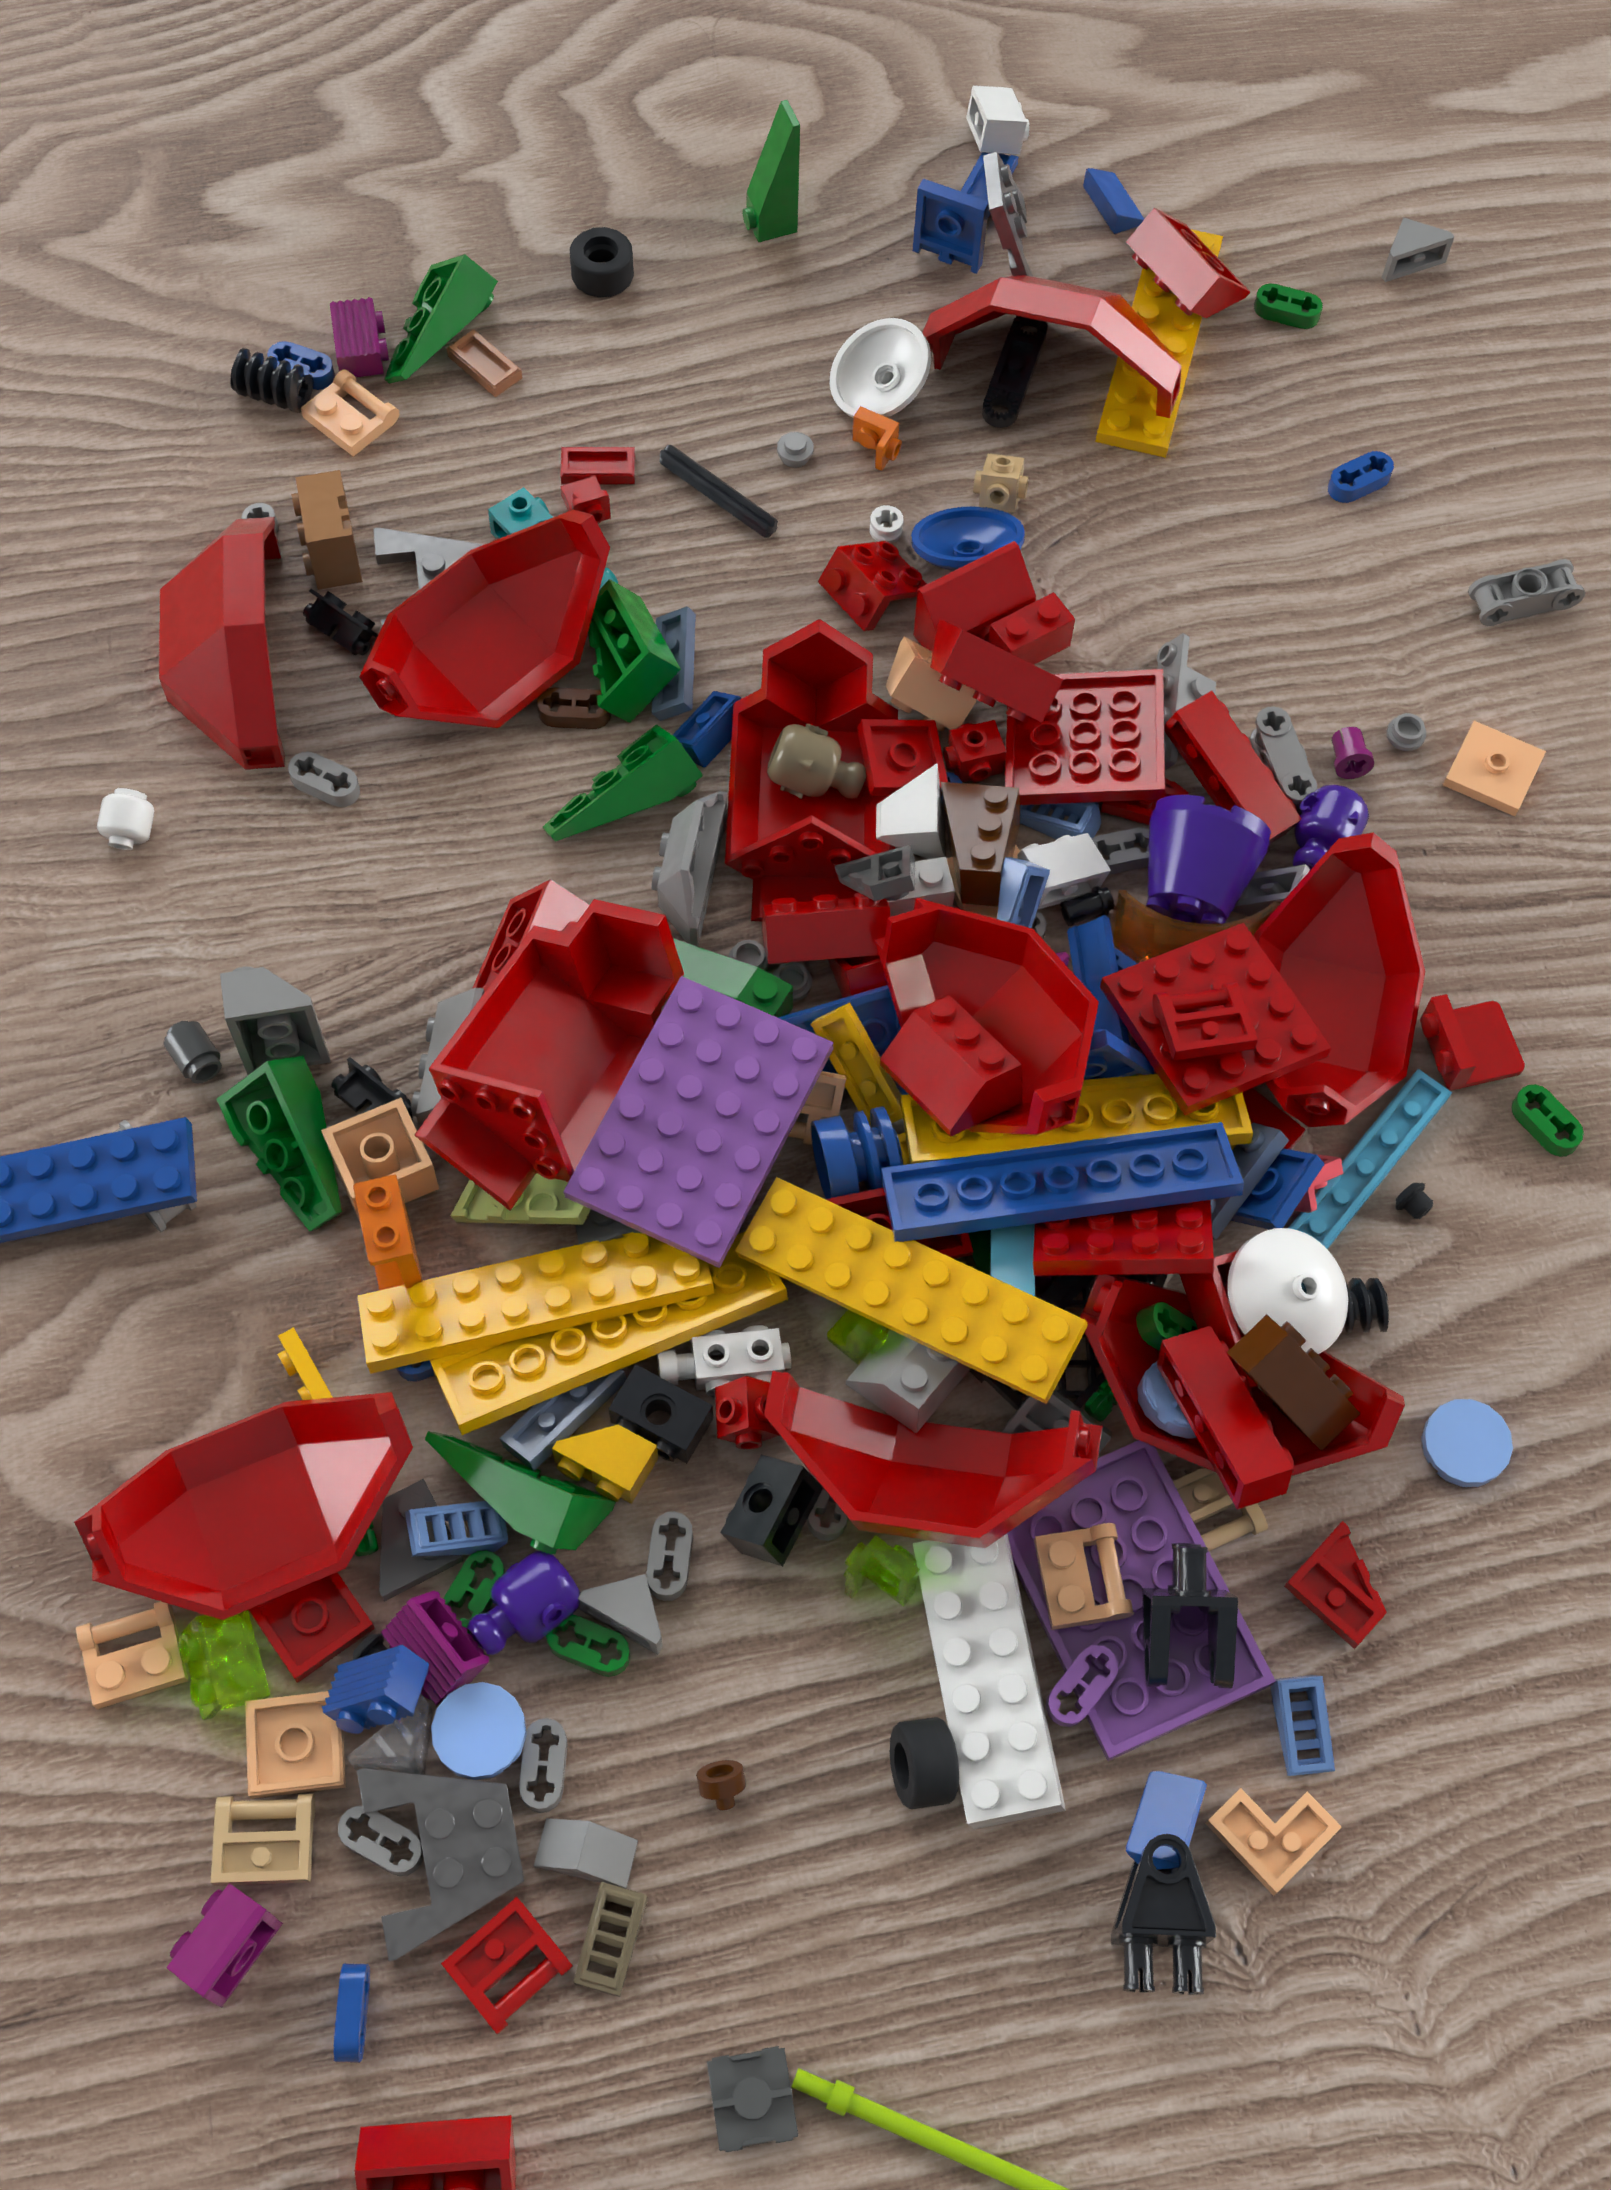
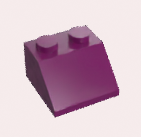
M230 1883L224 1891L218 1889L210 1896L201 1911L204 1918L192 1933L187 1931L178 1939L170 1952V1957L173 1959L166 1967L203 1998L221 2008L283 1924L269 1911Z

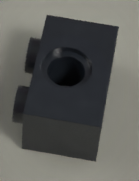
M636 1364L608 1408L610 1423L614 1425L619 1424L656 1444L658 1456L674 1462L677 1458L686 1464L713 1421V1405ZM655 1411H665L671 1416L662 1425H655L647 1420L649 1415Z
M761 1454L755 1468L749 1474L746 1485L734 1508L728 1514L726 1523L720 1533L741 1554L783 1567L823 1487L804 1466Z

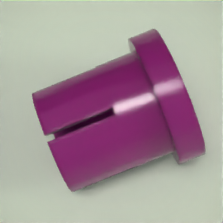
M1345 727L1333 734L1331 741L1336 756L1334 767L1339 777L1355 779L1366 775L1373 769V755L1366 748L1362 731L1359 728Z

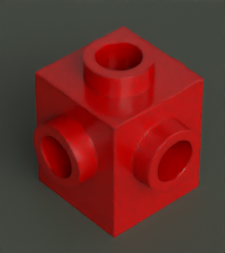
M995 720L978 724L967 723L949 731L948 746L943 748L944 761L947 769H953L955 775L961 779L962 783L967 781L980 782L990 776L1003 773L1007 751Z
M744 1376L715 1387L717 1439L736 1443L738 1449L751 1450L760 1448L763 1445V1441L780 1436L764 1416L770 1382Z

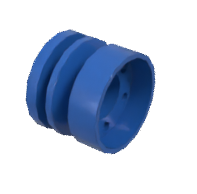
M884 1106L870 1110V1125L863 1110L855 1112L853 1132L848 1133L847 1127L840 1115L811 1122L810 1130L814 1159L825 1200L858 1193L860 1191L859 1182L862 1181L865 1182L868 1190L882 1188L881 1168L903 1165L898 1135L894 1127H892Z

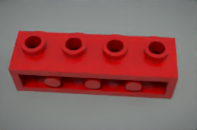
M1213 691L1177 710L1164 724L1165 733L1215 805L1225 808L1230 812L1231 808L1236 805L1259 817L1271 830L1269 844L1286 835L1301 820L1293 801L1283 793L1274 780L1272 771L1262 763L1253 750L1249 738L1239 730L1230 717L1226 705L1218 700Z
M1207 1326L1162 1340L1157 1368L1238 1510L1286 1494L1292 1473L1294 1472V1461L1289 1450L1286 1447H1281L1273 1434V1426L1268 1414L1263 1410L1260 1411L1252 1398V1390L1248 1380L1244 1375L1238 1374L1232 1363L1231 1356L1227 1353L1229 1351L1227 1344L1223 1340L1219 1341L1212 1327Z

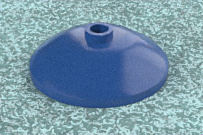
M969 506L942 510L923 518L913 528L911 537L914 551L926 562L943 569L955 571L1013 541L1021 549L1025 540V531L1022 523L1009 513L993 508Z

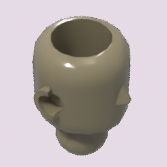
M807 723L805 727L793 724L786 726L782 730L772 751L767 773L774 783L781 786L780 790L794 794L801 799L803 795L812 798L820 797L827 792L829 787L837 789L843 797L853 799L858 797L865 782V767L859 762L846 763L841 761L842 751L839 743L827 736L828 731Z

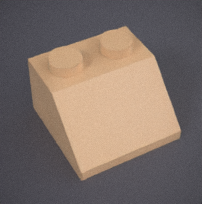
M904 636L900 642L886 683V688L890 696L893 697L891 703L907 713H911L913 709L925 715L923 720H935L937 730L943 732L945 727L950 730L956 729L963 724L977 699L972 697L975 690L963 684L960 691L938 681L941 673L930 668L933 652Z
M402 1098L321 1130L359 1221L360 1218L353 1189L355 1183L396 1174L405 1203L439 1189L433 1163L423 1142L414 1136L417 1130Z

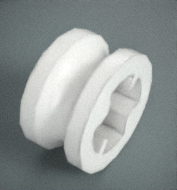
M890 505L877 507L870 516V534L872 538L877 542H896L903 532V515L901 511ZM881 522H889V526L892 525V527H884V523L881 524Z

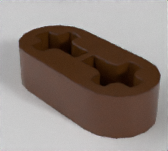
M548 688L537 699L540 720L545 725L555 728L600 729L610 721L611 713L600 707L597 708L596 713H589L592 705L598 706L597 696L601 694V691L595 689ZM558 703L560 706L557 711H550L553 704Z

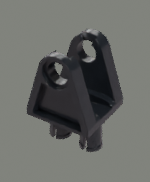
M1172 1543V1585H1168V1589L1142 1588L1146 1686L1159 1687L1160 1685H1167L1171 1614H1179L1181 1606H1198L1201 1611L1207 1614L1210 1682L1219 1688L1231 1689L1233 1688L1235 1673L1238 1597L1226 1590L1206 1589L1207 1547H1201V1544Z
M1157 1835L1143 1849L1139 1864L1135 1861L1132 1863L1111 1932V1944L1124 1946L1123 1991L1135 1992V1990L1139 1989V1993L1155 1992L1153 1947L1160 1946L1173 1948L1172 1993L1184 1995V1992H1188V1995L1204 1994L1202 1949L1207 1948L1206 1945L1216 1938V1926L1187 1844L1175 1835ZM1159 1847H1171L1178 1855L1179 1868L1169 1869L1170 1874L1161 1873L1153 1864V1853Z

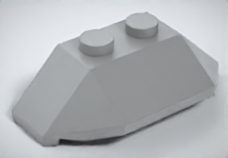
M718 791L694 801L673 818L670 833L663 832L661 837L659 855L664 857L662 867L655 866L652 877V890L658 891V907L686 943L698 947L727 819L728 793L724 791Z

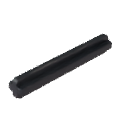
M667 445L661 450L659 454L660 464L764 538H769L776 532L778 528L777 519L675 446Z

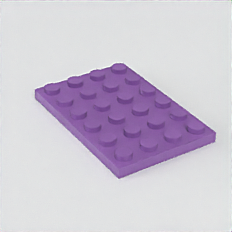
M681 976L563 1191L565 1198L720 1268L833 1051V1042Z
M1138 1440L1098 1458L1097 1469L1094 1473L1007 1533L1015 1571L1064 1672L1068 1670L1084 1649L1092 1645H1102L1109 1648L1117 1658L1119 1665L1115 1680L1086 1716L1107 1761L1264 1690L1276 1682L1238 1609L1233 1688L1228 1689L1214 1686V1683L1210 1682L1207 1614L1201 1611L1198 1606H1181L1179 1614H1171L1167 1685H1160L1159 1687L1146 1686L1142 1588L1168 1589V1585H1172V1543L1201 1544V1547H1206L1154 1446ZM1103 1523H1114L1118 1539L1114 1543L1126 1599H1130L1132 1602L1134 1615L1120 1620L1051 1630L1034 1543L1035 1536L1086 1529ZM1097 1545L1084 1547L1095 1605L1106 1604L1108 1599ZM1208 1551L1206 1553V1589L1226 1590L1230 1593ZM1098 1657L1094 1661L1089 1658L1085 1659V1662L1090 1666L1082 1678L1085 1683L1089 1685L1098 1674L1105 1678L1108 1674L1103 1669L1106 1661L1103 1658ZM1078 1687L1073 1689L1078 1699L1083 1691Z

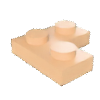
M1242 1788L1205 1823L1273 1896L1342 1828L1308 1791L1274 1823Z

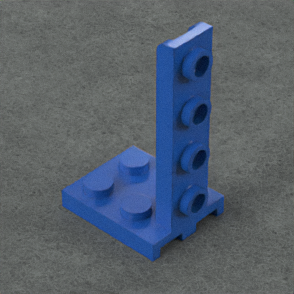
M981 153L961 191L926 179L921 181L917 189L913 252L919 253L921 249L938 254L939 261L951 265L953 260L970 265L971 272L978 273L983 263L987 220L991 214L983 156L990 153ZM998 153L1004 165L1008 164L1013 174L1018 165L1019 157L1012 154L1008 156Z
M1103 915L1085 924L1068 928L1067 934L1073 973L1099 1001L1084 1080L1125 1077L1138 1073L1142 1075L1154 1074V1068L1146 1056L1130 1046L1128 1029L1100 988L1102 977L1118 971L1110 918Z

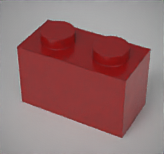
M1053 592L990 624L988 642L1035 665L1070 647L1075 618Z

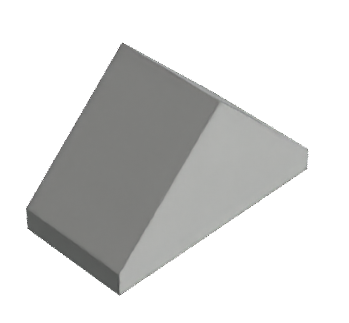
M1403 217L1384 268L1383 280L1385 282L1446 263L1454 235L1449 231Z
M1305 864L1254 873L1235 905L1233 912L1265 922L1310 871L1309 867Z
M646 1574L586 1589L580 1593L578 1600L580 1601L579 1608L582 1612L658 1655L663 1648L662 1637Z
M546 1818L534 1867L593 1882H604L627 1889L638 1840L591 1821Z

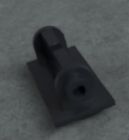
M310 589L309 592L316 596L317 599L314 604L309 603L303 610L306 622L329 637L338 625L340 628L332 639L349 650L353 655H365L370 648V643L368 642L372 636L378 637V634L372 630L375 623L357 610L352 616L345 612L343 609L347 604L331 592L327 591L323 597L313 589Z
M351 1057L347 1059L349 1074L346 1076L339 1074L331 1083L334 1095L355 1112L361 1109L367 1102L370 1106L364 1112L402 1098L413 1121L411 1102L404 1093L398 1089L390 1090L382 1083L380 1076L370 1066H361Z

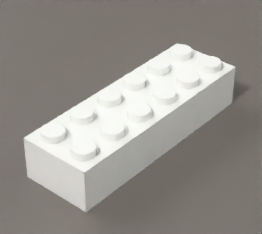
M1005 1534L987 1548L930 1540L913 1543L947 1723L952 1733L958 1756L959 1784L967 1824L973 1829L1066 1811L1008 1534Z

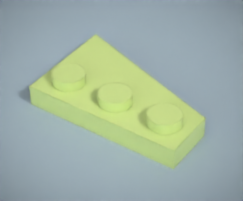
M536 1173L511 1211L469 1179L450 1216L456 1222L583 1225L591 1209L565 1198L563 1191L568 1182L556 1178L546 1179Z

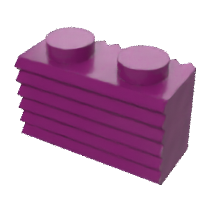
M370 297L366 300L363 298L356 300L354 298L352 301L347 299L345 302L341 300L337 303L332 301L330 303L339 371L346 369L355 377L384 374L382 361H389L386 338L379 339V334L385 333L382 311H375L373 299Z
M435 1590L408 1600L406 1605L401 1608V1611L396 1613V1616L381 1631V1634L390 1645L389 1649L404 1645L429 1663V1670L421 1694L425 1698L432 1700L435 1705L441 1704L449 1693L465 1684H470L489 1663V1657L484 1655V1650L478 1647V1642L473 1640V1635L467 1633V1628L462 1626V1621L456 1619V1614L451 1612V1607L445 1605V1600L440 1598V1593Z

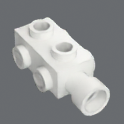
M755 1325L737 1333L725 1334L722 1330H713L702 1336L692 1337L691 1353L676 1354L675 1350L663 1351L657 1354L659 1377L674 1385H678L679 1380L695 1379L696 1391L706 1390V1395L715 1397V1387L744 1376L770 1382L772 1371L784 1372L785 1369H791V1354L789 1343H781L779 1328L768 1329L767 1326ZM768 1350V1353L763 1356L753 1353V1351ZM724 1355V1358L715 1361L709 1356Z

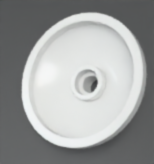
M898 318L880 319L857 330L838 351L830 371V390L836 404L844 413L852 418L860 406L885 417H890L904 409L918 395L929 374L931 351L926 337L914 324Z
M1275 1228L1250 1238L1236 1253L1228 1275V1298L1233 1316L1244 1335L1267 1314L1280 1327L1286 1321L1289 1322L1305 1338L1306 1342L1301 1346L1305 1352L1312 1348L1317 1354H1320L1336 1341L1347 1318L1348 1292L1343 1273L1337 1261L1324 1245L1304 1232L1289 1228ZM1302 1282L1306 1287L1307 1294L1303 1291L1301 1287Z

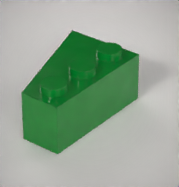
M609 579L599 590L588 630L589 643L591 647L595 648L597 664L593 665L594 676L600 680L601 694L597 696L598 707L631 723L681 668L642 598Z

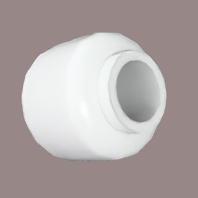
M117 788L113 794H108L102 800L97 829L102 836L109 839V846L121 850H132L134 844H142L149 840L154 807L147 801V795L132 789Z

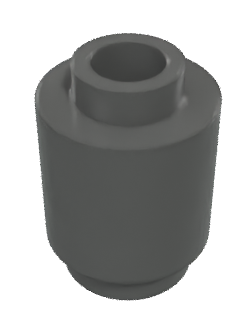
M180 1021L169 1028L163 1045L185 1078H190L193 1083L199 1084L212 1079L219 1073L222 1068V1064L219 1061L220 1053L199 1022Z

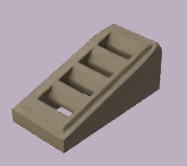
M600 1883L573 1981L574 1984L614 1996H621L647 1906V1895L608 1883ZM608 1902L633 1908L631 1917L607 1911ZM602 1922L627 1928L626 1937L601 1931ZM596 1942L621 1948L620 1958L594 1951ZM590 1962L616 1968L615 1978L588 1971Z

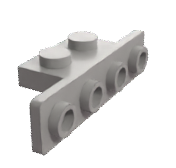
M1184 633L1165 643L1157 655V669H1163L1164 724L1177 710L1210 691H1213L1214 694L1216 691L1215 681L1187 667L1190 637ZM1164 731L1166 770L1177 762L1178 750Z

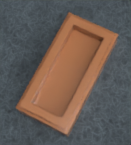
M474 329L447 347L448 357L495 398L522 379V370Z

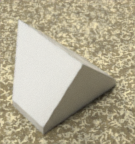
M935 764L877 804V840L898 848L911 845L914 854L927 859L945 857V822L938 764Z

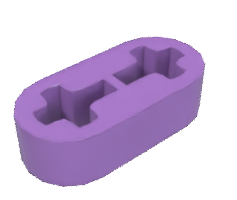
M1092 1645L1084 1649L1053 1687L1046 1699V1709L1053 1722L1066 1727L1077 1725L1088 1715L1115 1680L1119 1664L1115 1654L1109 1648L1102 1645ZM1098 1657L1103 1658L1106 1661L1103 1669L1108 1674L1105 1678L1098 1674L1088 1685L1082 1680L1090 1667L1085 1662V1659L1089 1658L1094 1661ZM1075 1687H1078L1083 1691L1075 1703L1076 1708L1080 1710L1079 1713L1076 1714L1069 1711L1066 1715L1061 1714L1058 1710L1061 1702L1056 1698L1057 1695L1060 1694L1067 1697Z

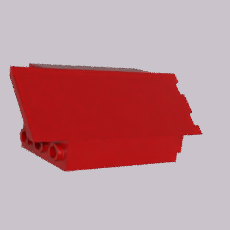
M821 619L763 649L761 689L733 704L725 864L740 872L743 876L753 879L751 921L762 922L763 905L772 904V900L778 898H794L797 902L813 901V897L825 894L836 895L838 899L854 898V894L858 892L840 883L835 865L895 849V846L876 839V806L888 796H870L867 777L857 798L847 799L840 795L837 789L829 787L827 792L820 797L812 798L803 795L801 799L794 794L780 790L781 786L774 783L767 773L768 763L776 741L782 730L788 725L797 724L805 727L808 723L828 731L827 736L836 740L841 747V761L846 763L859 762L864 765L857 726L861 719H898V709L872 693L873 654Z
M594 899L578 922L569 921L562 932L534 925L429 1067L441 1099L414 1136L509 1211L512 1210L536 1173L546 1179L556 1178L569 1182L660 1016L662 1006L674 990L680 977L684 975L666 916Z

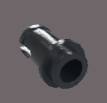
M1099 886L1093 887L1090 893L1060 903L1063 918L1068 926H1073L1075 923L1097 915L1108 916L1109 911L1115 908L1110 890L1107 887L1100 888Z

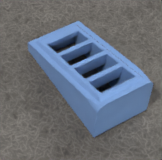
M1095 803L1041 804L1036 813L1031 812L1034 805H1020L1021 824L1056 840L1065 835L1073 837L1088 833L1092 839L1101 826L1099 805ZM1050 809L1054 810L1051 817L1047 816ZM1065 816L1069 817L1067 821L1063 820Z
M1005 857L1001 874L997 919L1032 928L1050 869L1026 860Z
M486 1501L410 1509L405 1512L412 1557L471 1555L483 1550L496 1552L508 1542L505 1520ZM445 1521L449 1522L452 1540H448ZM464 1521L468 1523L469 1538L466 1537ZM426 1522H432L435 1542H429Z
M1307 1675L1275 1679L1276 1682L1270 1688L1287 1776L1335 1771L1323 1676ZM1307 1691L1308 1700L1290 1702L1289 1693ZM1311 1711L1312 1719L1292 1720V1712ZM1314 1729L1316 1738L1295 1740L1294 1731ZM1318 1748L1320 1757L1298 1760L1297 1750Z

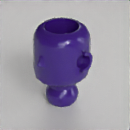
M1324 785L1303 799L1300 804V809L1302 810L1301 820L1294 829L1296 843L1300 849L1296 851L1293 857V866L1306 864L1311 870L1339 838L1362 834L1368 822L1369 813L1367 804L1360 795L1345 786Z
M535 1551L519 1563L513 1564L505 1574L496 1580L491 1588V1598L495 1607L487 1613H479L473 1616L468 1623L467 1629L488 1656L501 1652L506 1645L507 1639L515 1633L525 1642H537L579 1608L580 1601L578 1598L580 1590L568 1571L554 1555Z

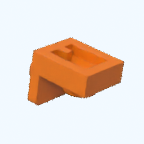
M860 406L853 417V441L860 443L865 448L876 450L875 468L882 471L888 461H894L900 452L902 440L898 439L899 422Z

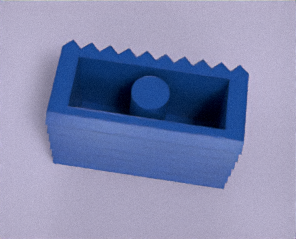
M399 1645L337 1665L338 1672L334 1674L335 1681L331 1682L332 1689L328 1690L330 1697L325 1698L327 1705L322 1706L323 1713L336 1721L338 1728L352 1734H359L364 1731V1728L370 1729V1727L376 1728V1725L392 1724L395 1719L401 1720V1718L407 1719V1716L413 1717L429 1670V1663L404 1645Z

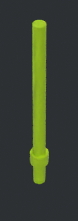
M800 2068L797 2070L791 2088L827 2103L825 2109L844 2117L847 2112L1018 2190H1070L854 2093L855 2087L840 2080H836L834 2084Z

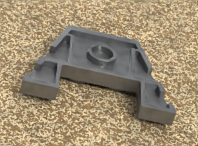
M997 151L984 155L989 210L1003 250H1008L1012 276L1027 275L1033 277L1022 246V238L1027 237L1024 197L1013 180L1009 165H1004Z
M373 528L377 565L416 561L419 590L467 552L484 545L384 528Z
M367 1768L357 1770L364 1814L414 1803L431 1897V1905L381 1916L389 1961L397 1960L524 1882L507 1784Z

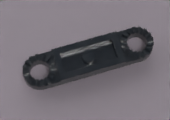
M1016 316L1013 319L983 402L982 417L989 425L1005 428L1011 426L1017 420L1046 340L1047 322ZM1032 326L1037 329V333L1033 332L1032 335V332H1029L1028 335L1026 331L1023 333L1024 330H1021V328ZM1003 405L1009 410L1008 413L1006 411L1004 414L1003 412L998 414L997 411L994 413L992 407Z

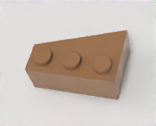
M340 470L295 477L298 493L291 494L296 517L302 516L303 522L297 523L301 546L307 545L308 552L302 553L307 576H315L318 590L363 582Z

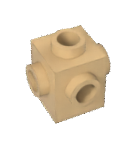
M987 454L983 471L977 470L974 480L973 492L980 494L979 507L993 508L1004 512H1016L1019 499H1026L1028 476H1023L1024 458Z

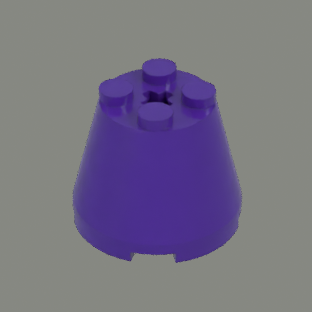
M1172 795L1159 799L1149 820L1148 900L1146 909L1171 918L1170 925L1179 930L1192 931L1195 925L1223 930L1228 917L1265 857L1269 847L1271 830L1256 815L1236 805L1231 808V812L1220 806L1204 805L1205 799L1203 796Z

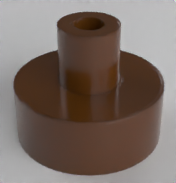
M716 1761L703 1766L696 1774L700 1795L705 1799L715 1800L718 1810L733 1808L735 1806L734 1796L741 1793L746 1787L743 1766L737 1761Z

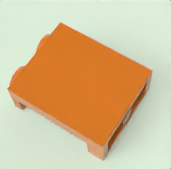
M393 1174L355 1183L353 1189L369 1264L375 1267L379 1290L405 1285V1288H410L422 1282L423 1279L409 1214L397 1175Z

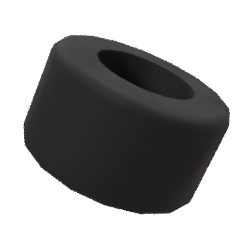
M596 227L583 231L574 238L570 246L571 276L579 290L587 295L601 298L620 294L630 286L634 277L632 244L624 234L615 229Z
M938 1717L904 1721L896 1724L892 1729L889 1752L893 1782L902 1804L909 1809L950 1804L955 1800L959 1788V1764L955 1742L946 1722Z

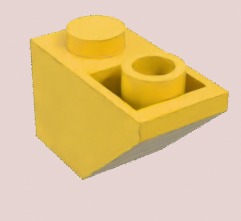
M619 1424L556 1441L552 1448L554 1460L558 1464L557 1469L561 1473L576 1481L583 1477L596 1484L595 1489L601 1495L616 1502L621 1498L631 1504L658 1461L656 1444Z

